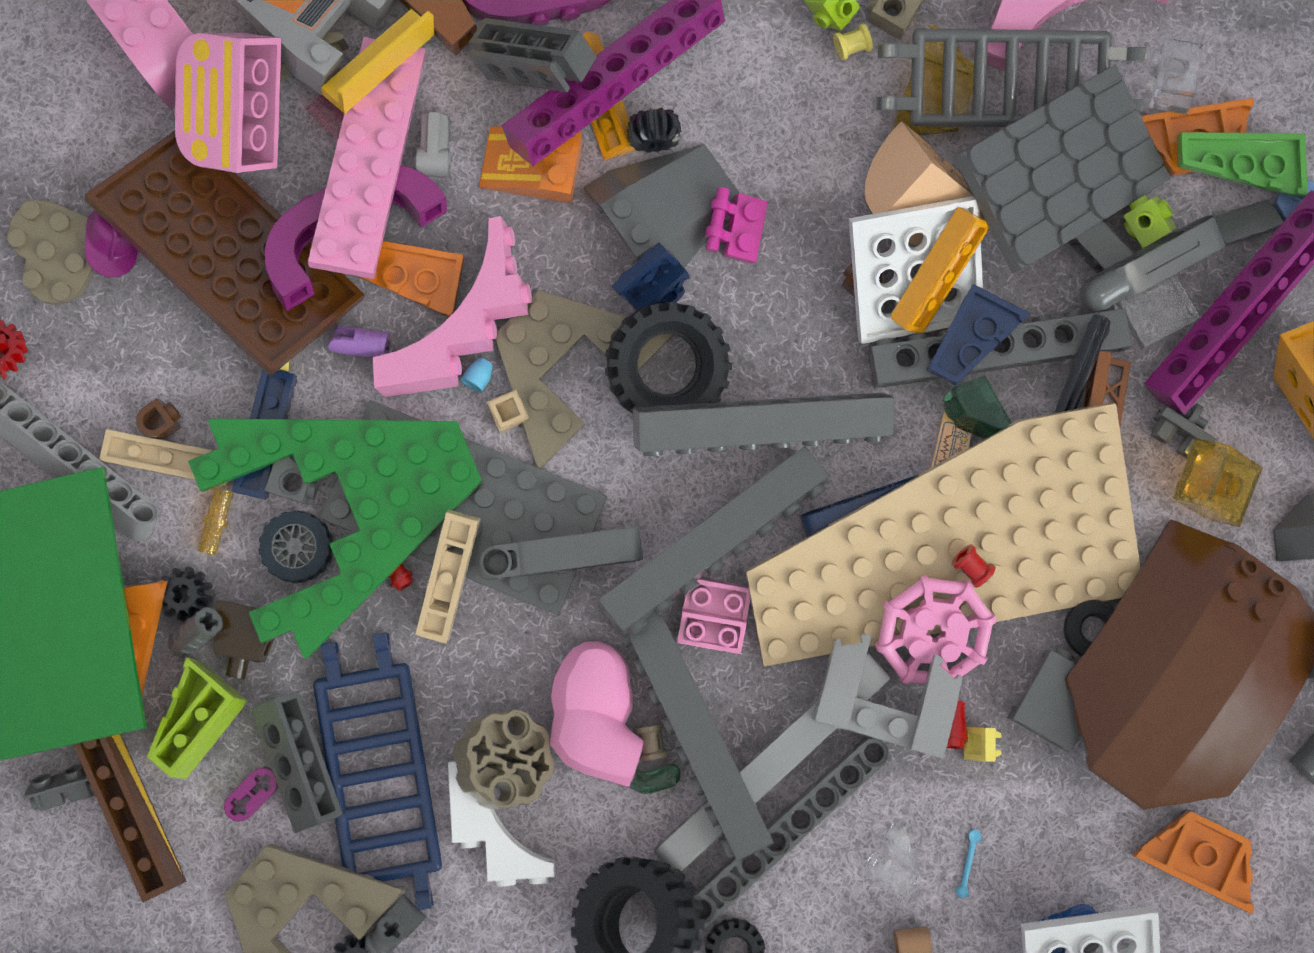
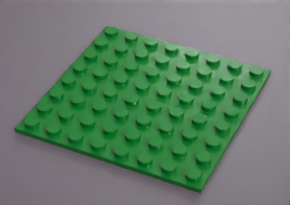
M95 468L0 491V761L146 729L105 468Z

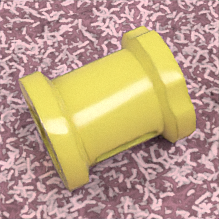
M864 23L860 24L856 30L844 34L840 32L833 34L834 45L842 61L848 59V55L863 50L866 52L872 51V38L868 27Z

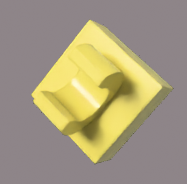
M967 727L968 741L965 742L964 760L996 761V757L1001 755V751L996 750V738H1001V733L997 732L996 728Z

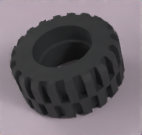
M639 857L616 858L614 863L606 862L599 866L598 871L600 874L591 873L585 880L587 887L585 889L580 888L576 899L579 900L577 907L572 908L571 917L575 918V927H571V937L577 939L578 944L574 946L576 953H629L620 937L619 919L626 902L640 891H643L650 898L657 916L655 936L643 953H693L694 950L701 949L703 940L698 939L700 930H705V920L699 917V912L704 910L700 899H694L693 895L696 894L697 890L693 883L684 881L686 879L685 874L679 869L671 868V865L668 863Z

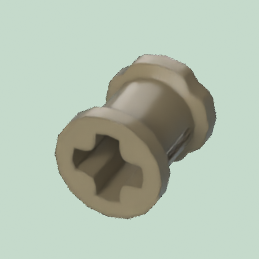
M663 723L634 728L635 733L639 734V737L644 740L642 754L640 755L641 761L668 757V751L664 749L661 732L664 729Z

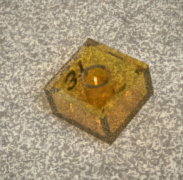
M1195 439L1193 447L1188 454L1181 478L1176 485L1173 499L1209 521L1241 527L1263 467L1229 444Z

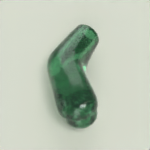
M668 764L649 772L636 769L629 788L644 795L666 790L678 784L681 771L675 764Z

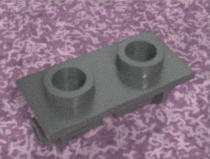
M74 765L67 768L61 774L54 776L43 774L34 778L23 797L24 800L30 798V803L34 810L44 811L64 805L66 802L62 794L64 792L67 793L70 802L93 797L94 792L82 765Z

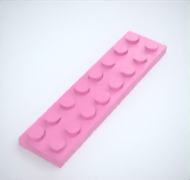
M363 37L360 53L376 39ZM419 48L344 114L308 259L309 267L374 279L426 58L425 48Z

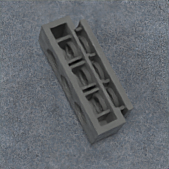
M484 18L469 41L474 50H471L468 55L487 80L566 93L570 87L564 80L565 77L569 81L582 82L597 58L580 31Z

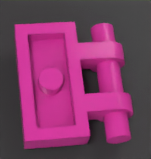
M718 187L716 198L712 199L710 210L713 213L710 226L706 227L705 238H707L705 250L718 252L719 244L723 243L725 244L724 257L750 264L756 263L768 201L738 193L734 195L733 204L728 201L730 190ZM725 215L730 216L728 231L722 229Z

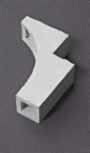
M448 762L452 843H461V848L481 847V841H485L488 881H496V886L516 885L517 879H529V884L548 883L549 877H554L556 874L555 860L541 856L523 846L504 827L494 809L480 806L471 794L463 793L456 780V762Z

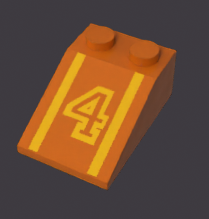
M490 126L479 188L572 203L583 146L582 132L576 133L547 157L532 166L509 147L502 127Z

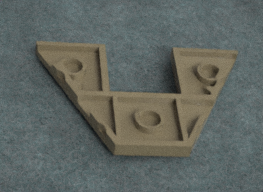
M538 290L532 296V302L528 303V315L511 317L497 331L496 338L512 391L517 390L529 417L527 421L523 422L536 465L540 469L585 425L541 379L584 336L605 355L606 349L609 348L612 340L610 338L612 333L622 324L621 321L625 318V316ZM660 334L648 340L640 351L638 371L674 336L673 334Z
M270 844L261 851L226 891L225 897L244 953H290L276 939V936L313 895L360 940L402 895L406 888L373 879V876L355 873L352 869L333 863L327 864L311 859L310 856L299 852H289L286 848Z

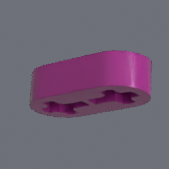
M263 767L256 769L228 796L224 804V810L229 819L237 822L249 819L277 791L278 785L272 768ZM258 775L261 777L270 776L271 779L268 784L271 788L269 790L263 788L257 793L253 791L259 784ZM249 795L251 799L245 805L246 814L244 812L236 814L234 812L236 804L233 801L235 799L238 801L243 800Z

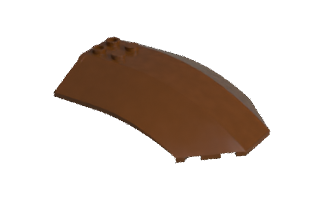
M1172 519L1169 520L1117 607L1081 659L1065 678L1067 690L1071 691L1076 708L1073 713L1079 736H1083L1088 756L1085 758L1088 770L1143 810L1230 796L1280 727L1314 666V612L1302 597L1299 589L1239 545Z

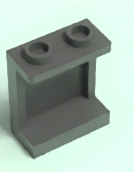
M1056 648L1055 651L1045 650L1042 654L1044 659L1017 707L1013 706L1007 718L1060 749L1072 752L1080 736L1073 713L1076 710L1071 691L1067 690L1065 678L1076 664L1072 662L1074 657L1062 649Z

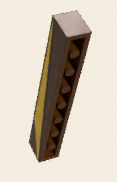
M119 734L74 744V749L142 902L187 882L122 735Z

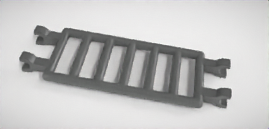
M918 28L913 32L912 44L878 45V58H912L911 97H876V110H910V123L913 126L1006 127L1027 115L1016 114L1019 43H1037L1034 110L1047 103L1050 43H1068L1065 92L1079 85L1081 44H1098L1097 74L1110 68L1111 61L1146 60V47H1111L1112 35L1108 31ZM925 42H944L941 114H923ZM956 42H975L972 114H954ZM988 42L1006 43L1003 114H985ZM1133 99L1136 105L1135 108L1139 112H1143V99Z

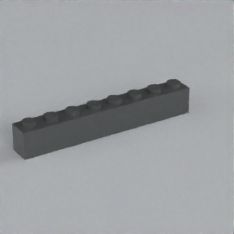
M886 393L633 407L634 447L639 452H643L644 456H661L665 450H675L676 454H693L696 448H707L709 452L727 451V446H739L741 450L759 449V444H771L773 448L790 447V442H802L804 446H819L822 444L821 440H833V443L850 444L853 442V438H864V441L880 442L883 441V436H894V397Z
M802 447L598 599L599 609L621 637L628 632L633 636L647 625L645 619L654 612L658 616L663 614L673 605L671 600L680 593L686 596L699 586L697 580L706 573L711 577L725 566L723 560L731 554L735 557L741 555L751 546L749 544L751 539L757 535L760 538L765 537L776 527L774 522L782 516L786 519L793 516L800 510V502L807 497L813 500L826 490L824 484L829 474L807 447Z
M654 612L645 619L647 625L633 636L628 632L622 639L627 648L633 645L638 657L632 660L640 676L642 677L647 674L652 684L651 687L647 688V691L654 705L661 704L666 713V716L662 717L661 720L669 736L676 734L681 746L675 749L683 765L690 764L696 775L690 778L698 796L706 795L710 806L705 808V811L713 827L720 824L725 837L719 840L728 858L735 855L737 861H740L774 844L662 614L658 616Z

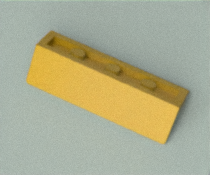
M410 9L321 87L322 95L346 114L434 36V15L427 11L422 16H419Z

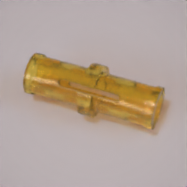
M216 488L213 489L208 514L203 516L202 522L205 524L196 551L217 556L223 529L228 527L229 522L226 521L234 493Z

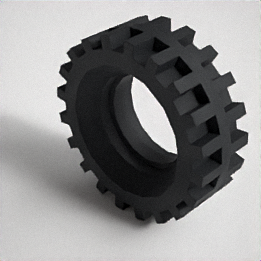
M665 302L637 309L635 313L621 321L622 324L612 333L610 346L606 349L607 368H605V375L608 376L611 392L616 396L619 404L631 414H633V407L720 402L722 399L719 397L724 388L727 389L730 383L727 381L728 372L732 370V363L729 362L728 352L731 349L729 344L725 343L722 334L724 332L710 320L711 317L708 314L702 313L690 305ZM660 334H673L681 337L691 346L695 354L696 369L693 378L685 388L676 393L660 394L652 391L644 384L638 372V358L641 349L648 340Z

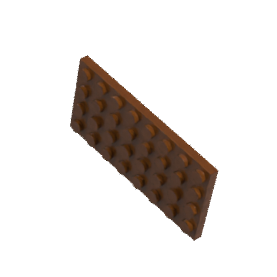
M175 131L85 194V201L270 376L364 299L365 294L343 273L309 267L308 259L312 244L309 242L301 251L298 264L311 279L314 295L286 311L274 294L265 265L266 242L271 229L281 215L236 173L201 167L188 161L178 147Z

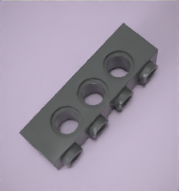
M300 691L273 698L251 708L294 833L342 816L343 813Z

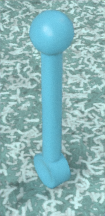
M971 830L968 833L970 841L961 885L956 889V894L960 898H965L969 894L967 884L976 843L981 840V833L978 830Z

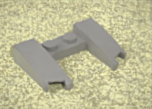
M860 635L861 643L844 646L841 645L840 639H835L812 719L943 759L957 707L962 676L957 674L953 678L940 666L944 660L940 656L933 654L916 715L856 697L871 635Z

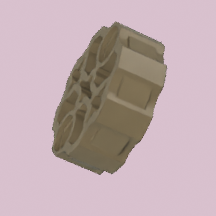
M513 709L475 717L467 723V730L460 739L456 740L453 750V759L457 765L456 780L463 793L471 794L480 806L489 809H505L511 806L530 804L541 795L543 785L552 778L555 761L551 757L550 736L544 726L533 722L528 713ZM509 720L512 721L514 726L512 734L508 730ZM496 785H498L500 789V796L498 800L494 796V788Z

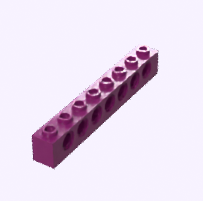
M721 0L668 1L598 53L596 60L582 82L569 81L565 78L564 80L570 87L567 93L548 90L502 124L509 147L530 165L534 166L723 24L725 18Z
M1311 190L1297 205L1287 219L1277 228L1268 241L1146 380L1144 384L1158 402L1185 415L1313 267L1314 191Z

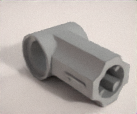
M429 112L422 115L420 148H417L416 170L427 177L450 178L451 169H448V165H451L449 115L438 112Z

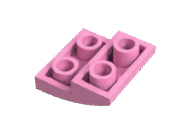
M707 578L698 579L699 586L686 595L684 599L677 643L741 654L750 604L749 587L747 585Z

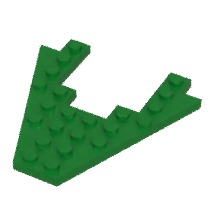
M210 419L208 423L219 449L188 461L201 492L208 491L291 456H294L305 484H310L337 473L360 530L329 543L342 574L249 612L261 643L293 631L304 659L309 658L444 522L448 510L454 511L482 483L457 421Z

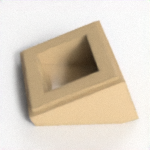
M517 390L487 401V407L499 434L529 419Z

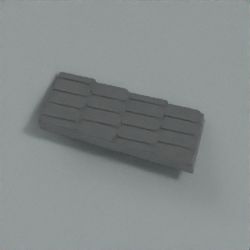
M1117 65L1107 68L954 156L1012 273L1033 264L1059 246L1066 244L1103 219L1110 217L1128 204L1171 179L1166 167L1162 165L1163 161L1152 138L1149 137L1150 134L1138 109L1135 108L1136 105L1124 80L1122 81L1121 79L1122 76Z

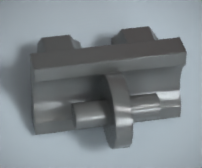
M1198 403L1189 409L1185 415L1165 407L1162 411L1158 410L1154 416L1157 422L1151 436L1159 442L1167 444L1175 433L1179 434L1184 440L1176 452L1187 460L1195 459L1203 449L1211 447L1216 438L1202 430L1206 427L1208 421L1200 416L1203 406Z

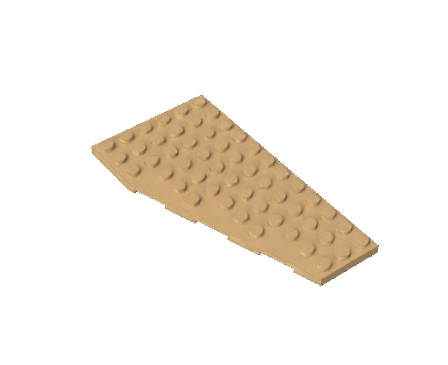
M1110 402L1016 420L1003 430L918 474V477L880 498L868 502L786 550H781L748 568L746 576L763 666L766 667L831 654L835 639H840L841 645L844 646L861 643L860 635L868 634L871 635L869 646H874L880 636L885 611L884 603L886 600L891 601L918 582L920 576L927 575L928 578L959 582L968 580L971 582V579L960 568L955 569L951 565L955 556L970 544L976 547V553L988 564L992 563L996 567L994 574L986 583L978 588L973 587L988 610L995 614L996 622L1072 608L1088 600L1108 601L1122 598L1141 567L1116 403ZM933 592V598L950 600L952 594ZM923 595L904 608L906 610L913 608L914 610L921 605L919 602L924 599ZM966 600L958 607L965 617L975 614ZM897 617L893 635L900 634L903 619ZM935 625L934 629L928 630L927 633L932 635L942 633L939 625Z

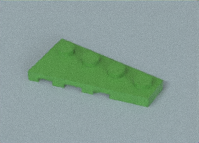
M1181 132L1177 135L1179 168L1304 199L1308 194L1305 133Z

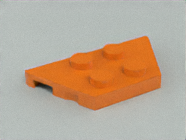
M1241 99L1143 115L1141 117L1150 134L1149 137L1152 138L1163 161L1162 165L1166 167L1171 176H1178L1196 172L1178 167L1177 135L1181 132L1246 133L1248 126L1246 123L1249 112L1253 108L1254 99Z
M164 580L124 587L141 696L144 691L167 581Z
M1186 810L1133 854V857L1247 913L1252 914L1254 911V904L1251 903L1250 883H1253L1252 869L1249 864L1252 857L1251 840L1192 811Z

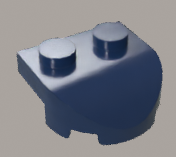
M659 242L653 248L647 250L634 266L623 272L612 287L619 296L637 310L655 303L677 302L685 293L683 287L684 280L690 278L688 272L676 257Z

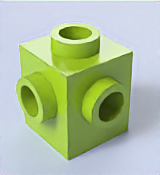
M803 0L813 13L812 18L815 23L824 29L829 27L842 31L860 8L856 0Z
M1144 195L1129 204L1132 211L1123 215L1126 219V222H1124L1126 231L1131 238H1137L1142 248L1177 228L1171 219L1174 214L1170 205L1165 199L1160 200L1158 195L1150 200Z

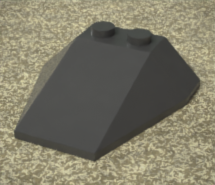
M705 144L610 170L583 188L601 214L604 213L637 262L647 250L660 242L676 257L684 268L707 240L705 232L706 227L710 226L713 211L710 210L712 199L716 198L717 188L723 187L730 190L728 201L733 204L734 195L739 193Z

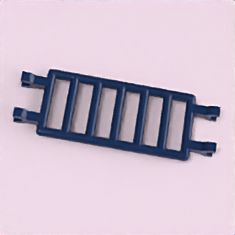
M386 632L372 635L378 668L342 674L338 642L322 644L321 651L327 677L316 679L313 683L326 768L343 813L342 816L334 818L342 867L352 869L357 873L354 853L425 840L428 860L370 870L358 874H367L373 876V879L383 882L413 876L418 911L431 909L434 906L428 873L440 871L442 859L410 668L406 663L393 665L389 633ZM398 677L401 697L330 709L327 690ZM397 710L404 711L406 729L335 742L332 722ZM409 742L411 762L346 774L340 773L338 755ZM414 774L417 794L346 807L343 787ZM420 807L423 827L351 840L348 820Z

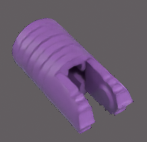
M339 325L335 327L332 333L334 337H331L327 346L334 353L373 359V357L389 353L391 337L390 332Z

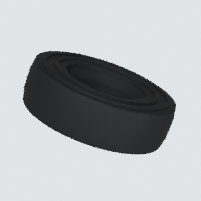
M1088 600L1073 607L1068 612L1063 626L1064 636L1070 648L1083 656L1092 643L1082 634L1081 628L1084 620L1095 616L1100 618L1105 624L1115 608L1100 600Z

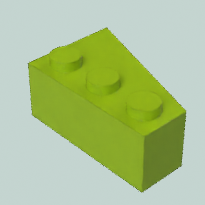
M187 657L183 665L185 669L178 687H174L171 697L173 700L167 715L162 717L147 758L170 778L179 779L188 778L248 702L246 698L203 662Z

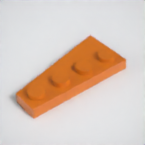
M383 241L374 279L357 277L450 317L455 312L465 257L456 253Z

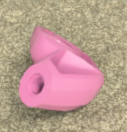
M585 641L569 651L554 676L550 695L554 716L550 745L565 765L585 775L628 788L636 771L644 740L625 725L633 709V692L630 685L629 666L623 654L613 645L601 641Z

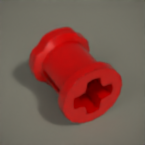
M973 544L964 547L951 563L955 569L960 568L971 579L974 588H978L986 583L996 569L992 563L988 564L976 553V547Z

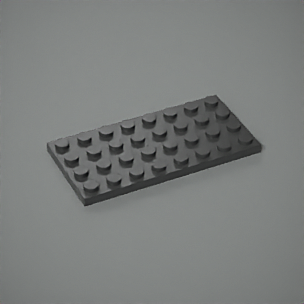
M372 400L369 401L362 420L421 421ZM464 438L482 480V483L454 510L465 515L480 518L465 578L559 616L578 569L492 579L481 570V555L487 548L495 545L591 533L595 529L607 496ZM337 476L320 518L356 533L360 530ZM443 523L411 556L433 564ZM456 546L448 548V550L463 554L462 548Z

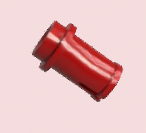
M401 564L388 577L392 582L390 584L391 588H396L399 592L410 586L414 582V579L411 577L413 572L407 571L405 566Z

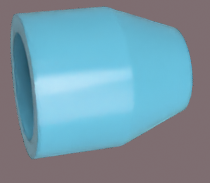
M478 358L467 367L460 380L465 386L478 393H482L491 379L493 365L484 358Z

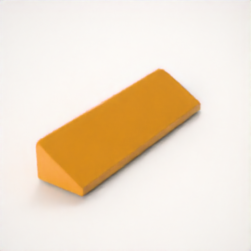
M588 31L582 34L595 55L604 50L598 34ZM622 100L591 122L604 160L635 151V148L630 146V140L628 139L627 129L630 120Z
M961 207L955 210L892 312L891 319L905 330L924 334L989 230L986 220Z

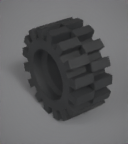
M738 918L722 920V923L716 924L712 928L711 933L706 938L705 953H722L723 944L732 937L743 939L748 945V953H765L766 950L758 929L751 925L749 921L739 920Z

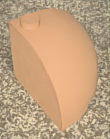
M902 121L880 146L870 165L865 182V199L873 214L973 196L967 182L963 179L964 177L946 159L941 162L942 158L931 148V145ZM980 210V218H982V219L985 220V218H984V216H983V214H982V212H981V210ZM913 234L908 243L916 246L920 245L923 240V234Z

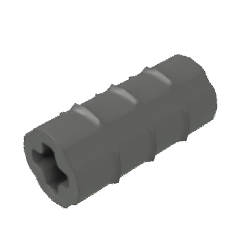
M202 608L169 636V648L176 656L181 658L194 654L198 648L203 647V644L216 636L222 629L223 621L221 616L212 608Z

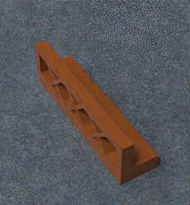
M1099 351L1087 381L1083 408L1103 404L1104 395L1109 393L1116 403L1120 426L1131 362L1111 358L1112 353ZM1109 367H1121L1120 381L1110 387L1107 383ZM1119 386L1118 395H1116L1113 389Z

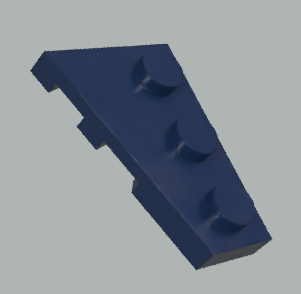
M972 284L926 371L956 385L1023 322L1030 313Z

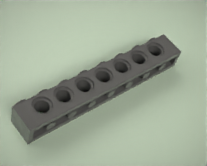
M1114 305L1107 309L1095 310V313L1083 314V310H1074L1064 313L1063 318L1052 319L1051 315L1034 317L1030 323H1020L1002 341L1005 344L1004 353H998L993 349L967 375L1075 359L1085 336L1086 327L1089 325L1094 314L1105 316L1111 321L1100 351L1110 353L1125 351L1132 346L1126 309L1115 310ZM1056 329L1063 330L1067 334V343L1057 341L1055 338ZM947 330L938 332L937 337L926 338V334H915L906 337L907 341L895 343L893 338L876 341L875 346H872L868 351L874 389L942 379L926 371L931 362L928 350L930 348L938 349ZM1024 334H1030L1036 339V348H1029L1024 344ZM898 353L909 355L912 361L911 366H900L897 363L896 355Z

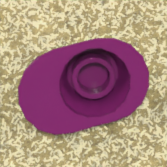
M95 210L88 216L85 234V256L90 267L99 275L109 278L121 277L129 273L135 266L138 250Z

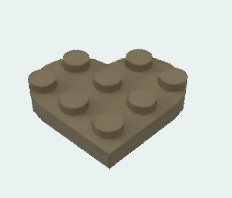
M27 200L11 218L7 234L8 244L13 247L18 255L26 259L22 283L29 289L32 295L47 304L58 306L62 303H68L74 298H79L94 274V270L88 264L85 256V234L88 217L52 202Z

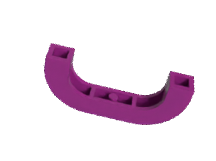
M611 0L462 1L467 10L482 21L484 18L545 26L550 20L561 18L563 21L577 19L580 16L579 14L596 10Z
M400 165L392 204L405 209L420 228L447 213L446 196L440 188L423 173ZM326 187L314 195L305 196L297 205L284 213L271 229L266 242L265 265L275 296L286 311L314 295L311 279L298 264V259L303 248L314 239Z

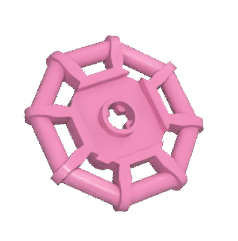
M927 575L920 576L918 582L891 601L886 600L884 603L885 611L879 640L875 643L876 650L883 654L899 675V681L905 685L910 682L925 684L928 671L917 669L920 663L931 664L933 654L940 656L944 660L940 666L953 678L957 674L964 676L978 665H984L988 660L986 654L992 626L996 623V616L988 610L973 589V584L970 581L964 580L959 582L928 578ZM933 592L952 594L950 600L933 598ZM923 595L924 599L919 602L921 605L916 607L914 610L913 608H910L909 610H906L904 608L912 601L917 599L919 596ZM965 600L975 613L968 617H965L958 608ZM897 617L903 619L900 634L893 635ZM935 625H939L942 630L941 635L932 638L927 631L933 630ZM979 627L975 646L973 647L967 643L970 628ZM903 645L911 655L906 663L895 650ZM962 652L968 656L948 670L947 662L956 661Z

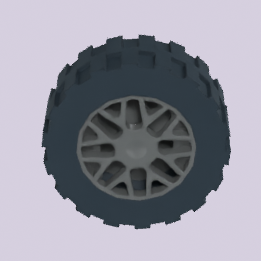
M286 511L278 517H273L270 520L271 522L265 525L263 534L259 538L260 548H258V551L262 557L261 562L263 566H266L268 572L278 577V579L292 583H304L317 578L320 573L327 569L328 563H331L333 551L329 543H332L333 537L327 525L316 516L301 511Z

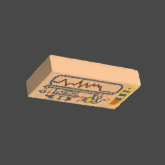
M943 411L930 468L969 448L975 423L974 417Z

